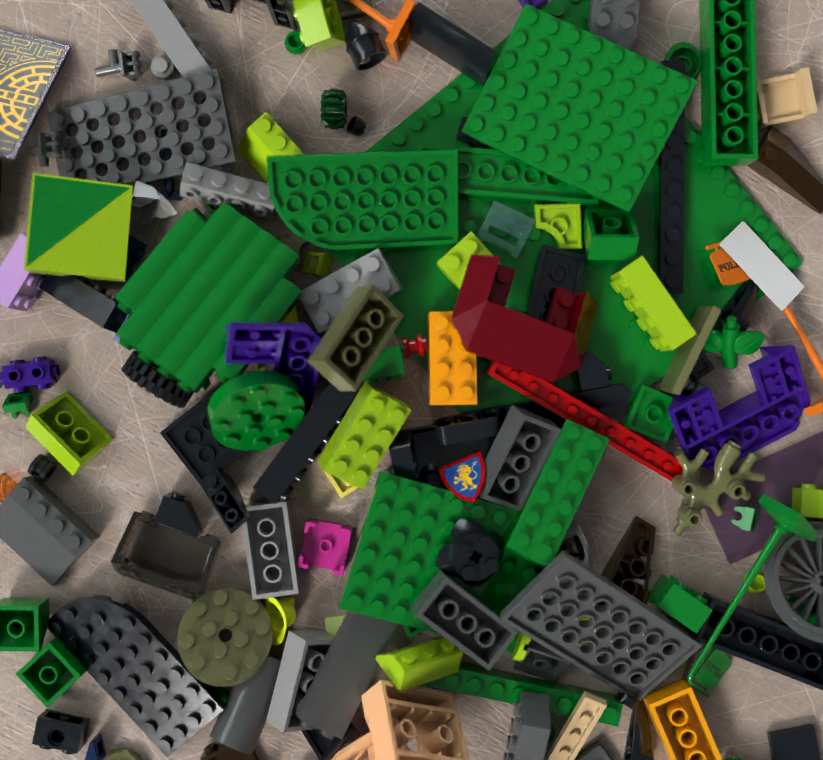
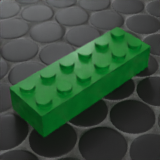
M566 419L563 423L562 430L504 547L543 568H546L555 559L610 440L569 419Z

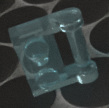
M494 201L477 238L481 242L485 240L512 253L511 256L518 258L536 220ZM489 226L519 239L517 244H512L487 232Z

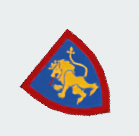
M481 451L438 468L445 487L457 498L475 504L480 496L486 478V467Z

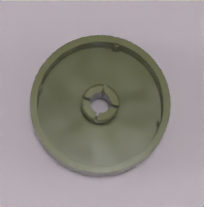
M236 589L211 591L195 600L186 610L180 621L177 643L181 659L187 670L203 683L218 687L241 684L252 678L268 659L272 647V623L265 607L257 599L253 600L252 595ZM222 631L232 635L230 641H220L219 637Z

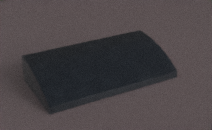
M418 2L412 18L410 39L484 87L496 64L497 51Z

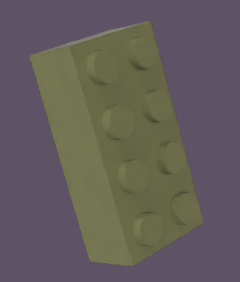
M373 284L357 287L307 361L339 391H356L404 316Z

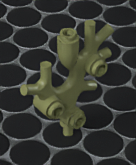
M729 440L728 443H724L715 458L714 480L708 485H701L697 480V473L709 453L701 448L697 456L693 460H689L683 450L677 451L675 457L682 466V474H678L673 478L672 487L682 496L690 497L688 504H683L679 507L678 518L676 519L678 523L673 532L681 536L686 527L698 526L702 521L700 511L704 507H710L716 516L723 515L724 510L718 501L722 493L727 494L732 499L742 498L748 501L752 494L746 490L743 483L745 481H765L764 473L751 471V467L758 457L749 452L737 472L732 474L730 468L741 454L740 449L742 447Z

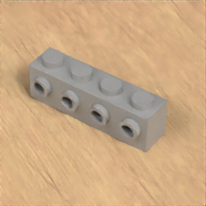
M186 162L181 179V197L219 207L224 202L239 212L271 220L274 204L267 183Z

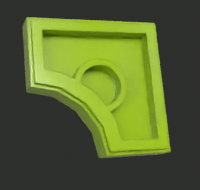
M581 204L534 205L535 229H542L550 233L559 249H582Z

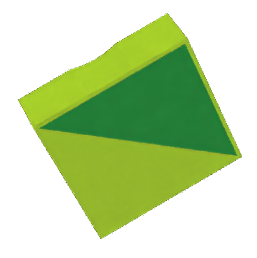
M32 173L24 270L28 273L56 276L78 275L95 280L125 283L133 186Z

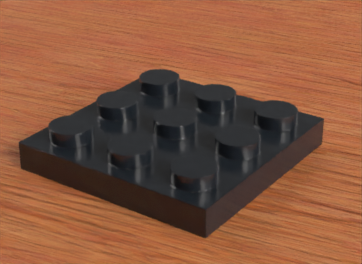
M212 391L160 432L198 483L216 467L223 471L248 452L226 447L214 437L207 410L209 401L216 391Z

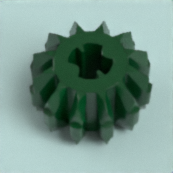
M324 90L321 95L320 110L322 124L325 128H344L347 122V96L343 90Z

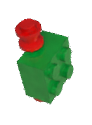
M417 334L416 339L408 340L404 336L402 337L403 346L400 344V346L382 349L363 382L367 381L370 384L379 383L378 378L384 377L387 378V381L401 379L400 375L405 374L401 352H405L406 359H409L410 355L414 353L424 357L423 352L428 351L426 338H421V335Z

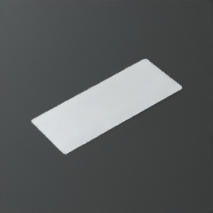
M744 221L720 243V246L781 311L804 288V285Z

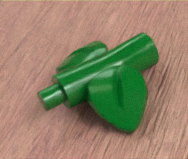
M735 316L727 317V323L723 325L722 333L712 329L703 347L710 353L721 352L722 366L726 369L736 368L738 366V354L750 355L755 353L765 339V334L759 331L739 332L740 325L736 323L737 318Z

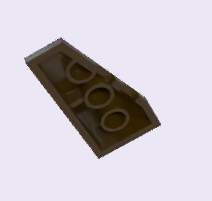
M770 126L758 143V159L749 164L748 167L818 214H822L823 180L793 141L773 126Z
M635 516L601 575L647 605L650 593L648 591V582L652 571L650 570V561L654 550L656 527ZM606 601L598 602V604L604 605L606 603Z

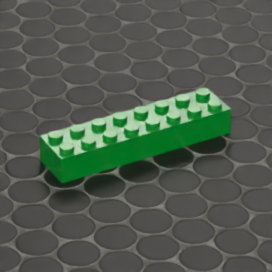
M699 0L700 57L702 65L700 69L702 166H748L758 159L755 0Z

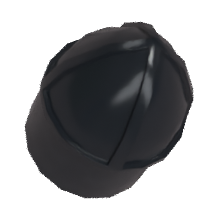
M350 19L345 30L346 51L357 70L370 69L382 62L387 56V52L379 38L378 32L359 19ZM370 57L368 63L360 64L363 60Z

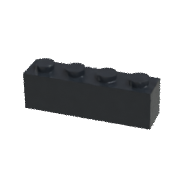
M45 275L39 286L40 289L98 326L114 333L118 332L127 314L117 307L119 303L115 298L116 295L112 293L110 296L107 295V289L98 284L92 286L90 284L92 280L84 276Z

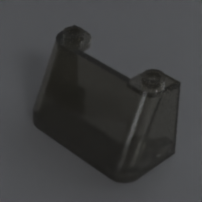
M134 511L112 557L111 564L114 570L125 577L193 601L203 596L221 547L219 538L212 534L196 538L158 524L154 521L155 516L152 513Z

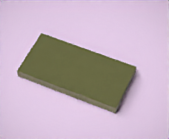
M715 306L697 307L690 322L696 335L677 348L658 389L675 395L681 394L718 319L721 309Z

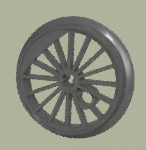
M815 521L809 522L819 534L815 540V563L806 543V538L788 531L786 535L783 534L765 562L764 582L768 598L779 617L801 636L823 643V582L821 585L819 584L821 580L823 581V522ZM794 542H799L807 564L792 549L791 545ZM785 552L790 555L802 570L782 560ZM782 566L804 579L779 576V568ZM779 581L806 585L782 592ZM808 589L793 604H790L784 596ZM810 595L801 616L795 608ZM815 600L816 626L807 622Z

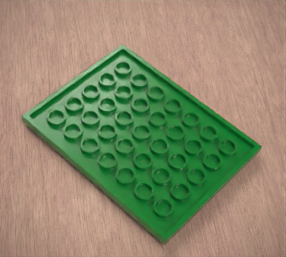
M525 4L461 132L476 141L630 213L698 81Z
M380 470L340 598L339 609L440 634L418 618L411 609V606L436 573L441 570L436 564V558L441 548L450 544L452 527L460 517L475 520L484 530L497 532L503 538L505 547L521 511L479 498L475 504L462 501L448 489ZM505 548L502 559L498 563V570L484 584L476 587L468 586L460 578L451 577L497 614L539 575V572H536L537 564ZM476 551L472 552L473 555L469 559L473 560L478 555ZM519 633L505 651L513 653Z

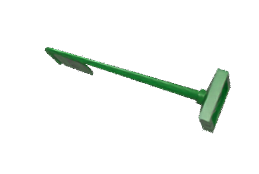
M764 494L758 502L776 521L773 526L775 529L688 674V683L707 698L710 697V694L706 690H713L732 665L731 659L722 651L715 648L711 652L709 650L783 534L786 535L790 531L812 542L819 536L802 514ZM707 653H709V655L706 657V659H705L704 662L702 663V661H703V659L705 658V656L707 655ZM693 675L697 680L696 682L692 681ZM699 682L705 689H702L697 683Z

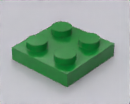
M640 384L623 425L635 432L666 444L673 429L667 411L673 397Z

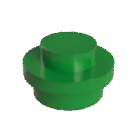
M299 31L290 32L286 36L285 47L289 53L299 55L307 49L301 41Z

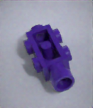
M47 356L35 357L33 362L25 363V360L10 361V365L2 366L3 372H0V388L2 385H5V389H14V393L29 391L28 387L37 386V390L49 389L51 384L57 383V378L60 377V368L53 360H48ZM37 369L41 370V375L39 377H37ZM14 372H17L18 378L16 380Z

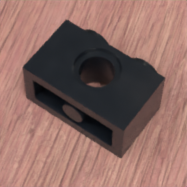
M46 709L37 718L32 744L39 745L40 748L46 750L53 748L62 750L64 754H77L85 745L90 719ZM57 730L62 731L64 733V737L60 736Z

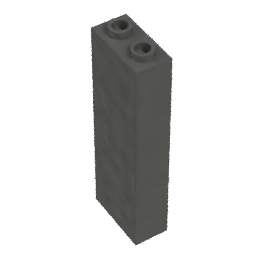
M350 611L347 612L295 714L301 720L300 724L309 730H313L314 727L318 728L323 736L329 739H333L335 736L342 740L362 700L361 696L366 692L379 666L375 658L377 655L385 653L399 625L398 623Z

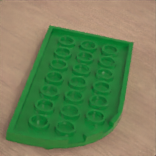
M457 149L266 156L269 191L276 211L292 232L316 246L334 250L458 243Z

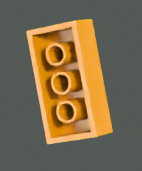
M429 312L427 315L428 406L477 405V356L465 351L461 343L462 340L450 321L453 312Z
M684 678L652 691L643 698L669 760H722L694 692Z

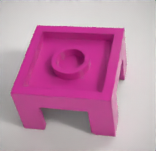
M308 518L304 530L305 538L302 553L299 556L297 567L309 569L310 566L330 569L332 574L343 576L353 526Z

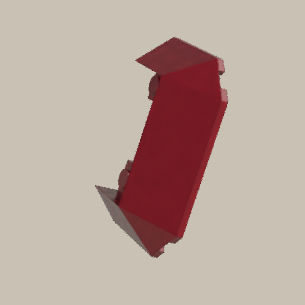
M471 255L450 320L462 340L461 343L465 351L551 383L581 368L598 303L586 290L579 295L561 287L555 288L546 322L505 307L516 270L499 264V256Z

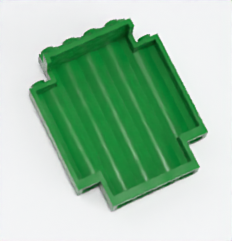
M224 202L207 223L186 210L115 296L119 303L117 305L118 308L128 315L132 312L131 316L116 333L120 339L118 343L128 351H131L133 348L139 352L138 357L148 365L153 362L159 367L157 371L169 379L172 376L179 381L177 385L187 393L192 390L197 394L201 388L206 391L211 385L209 378L214 372H216L215 377L226 383L230 379L243 374L250 364H226L224 357L227 336L224 326L230 322L282 323L302 297V290L287 280L299 264L300 256L290 247L281 243L270 233L261 229L253 221L244 217Z

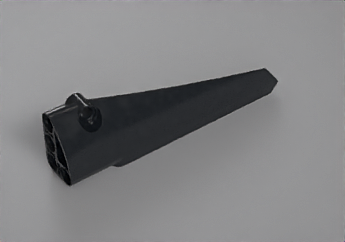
M623 383L585 391L571 392L570 394L611 418L621 414L633 392ZM533 400L437 419L434 424L399 430L389 446L393 471L395 475L447 489L441 479L438 468L481 451L485 461L512 405L550 419L560 428L566 419Z

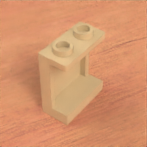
M809 67L799 69L797 72L764 80L757 78L758 129L809 119L818 113Z

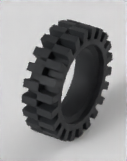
M133 351L121 368V371L132 382L146 389L145 391L148 393L151 392L158 399L161 398L164 402H169L178 408H184L194 392L192 390L189 393L184 391L177 385L179 382L172 376L169 379L157 371L159 368L153 362L148 365L138 357L139 352Z

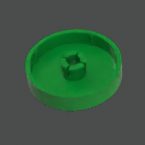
M261 370L241 374L224 383L211 397L207 413L212 433L221 444L236 450L263 451L267 447L284 442L289 438L304 418L305 404L299 387L293 379L280 372Z

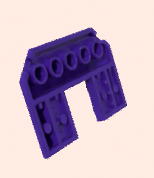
M230 322L225 325L227 343L224 358L226 364L266 363L265 370L276 371L289 376L296 382L305 404V417L311 409L319 374L307 360L321 341V338L305 323Z
M795 346L760 347L762 358L748 365L756 391L720 410L717 409L712 392L707 386L687 397L682 393L674 395L667 411L680 446L689 460H693L702 448L709 455L701 467L714 471L715 458L724 443H728L729 440L742 447L740 449L741 454L736 460L738 461L747 456L749 452L753 453L797 430L800 424L798 419L804 408L810 405L811 400Z

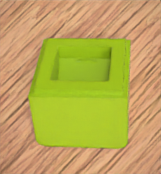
M306 250L301 273L323 278L329 276L333 256Z

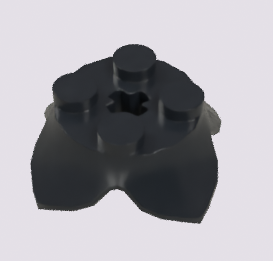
M460 517L452 527L450 544L441 548L436 558V564L445 574L460 578L464 584L475 587L487 582L498 570V563L501 561L504 553V540L497 532L484 530L475 520ZM476 551L478 553L476 558L473 560L469 559L473 555L472 552Z

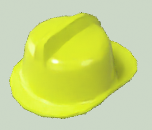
M293 597L265 598L264 607L272 623L273 645H280L283 642L286 629L296 621L295 599Z

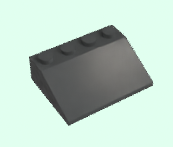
M35 475L24 477L0 505V538L51 586H54L100 537Z

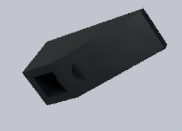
M216 467L199 482L231 534L250 519L241 492L231 476Z

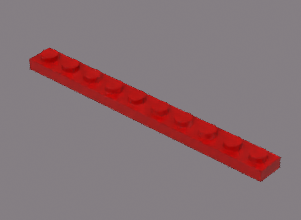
M494 361L488 368L487 373L562 418L569 419L610 439L608 445L671 482L676 475L682 474V466L675 455L555 384Z

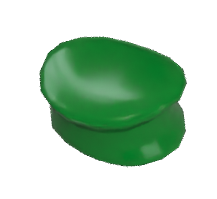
M676 43L669 49L663 61L685 60V75L696 80L702 66L699 51L691 43Z

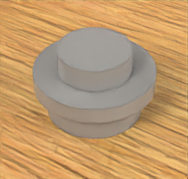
M159 55L152 60L151 71L157 78L166 79L173 74L174 64L169 57Z

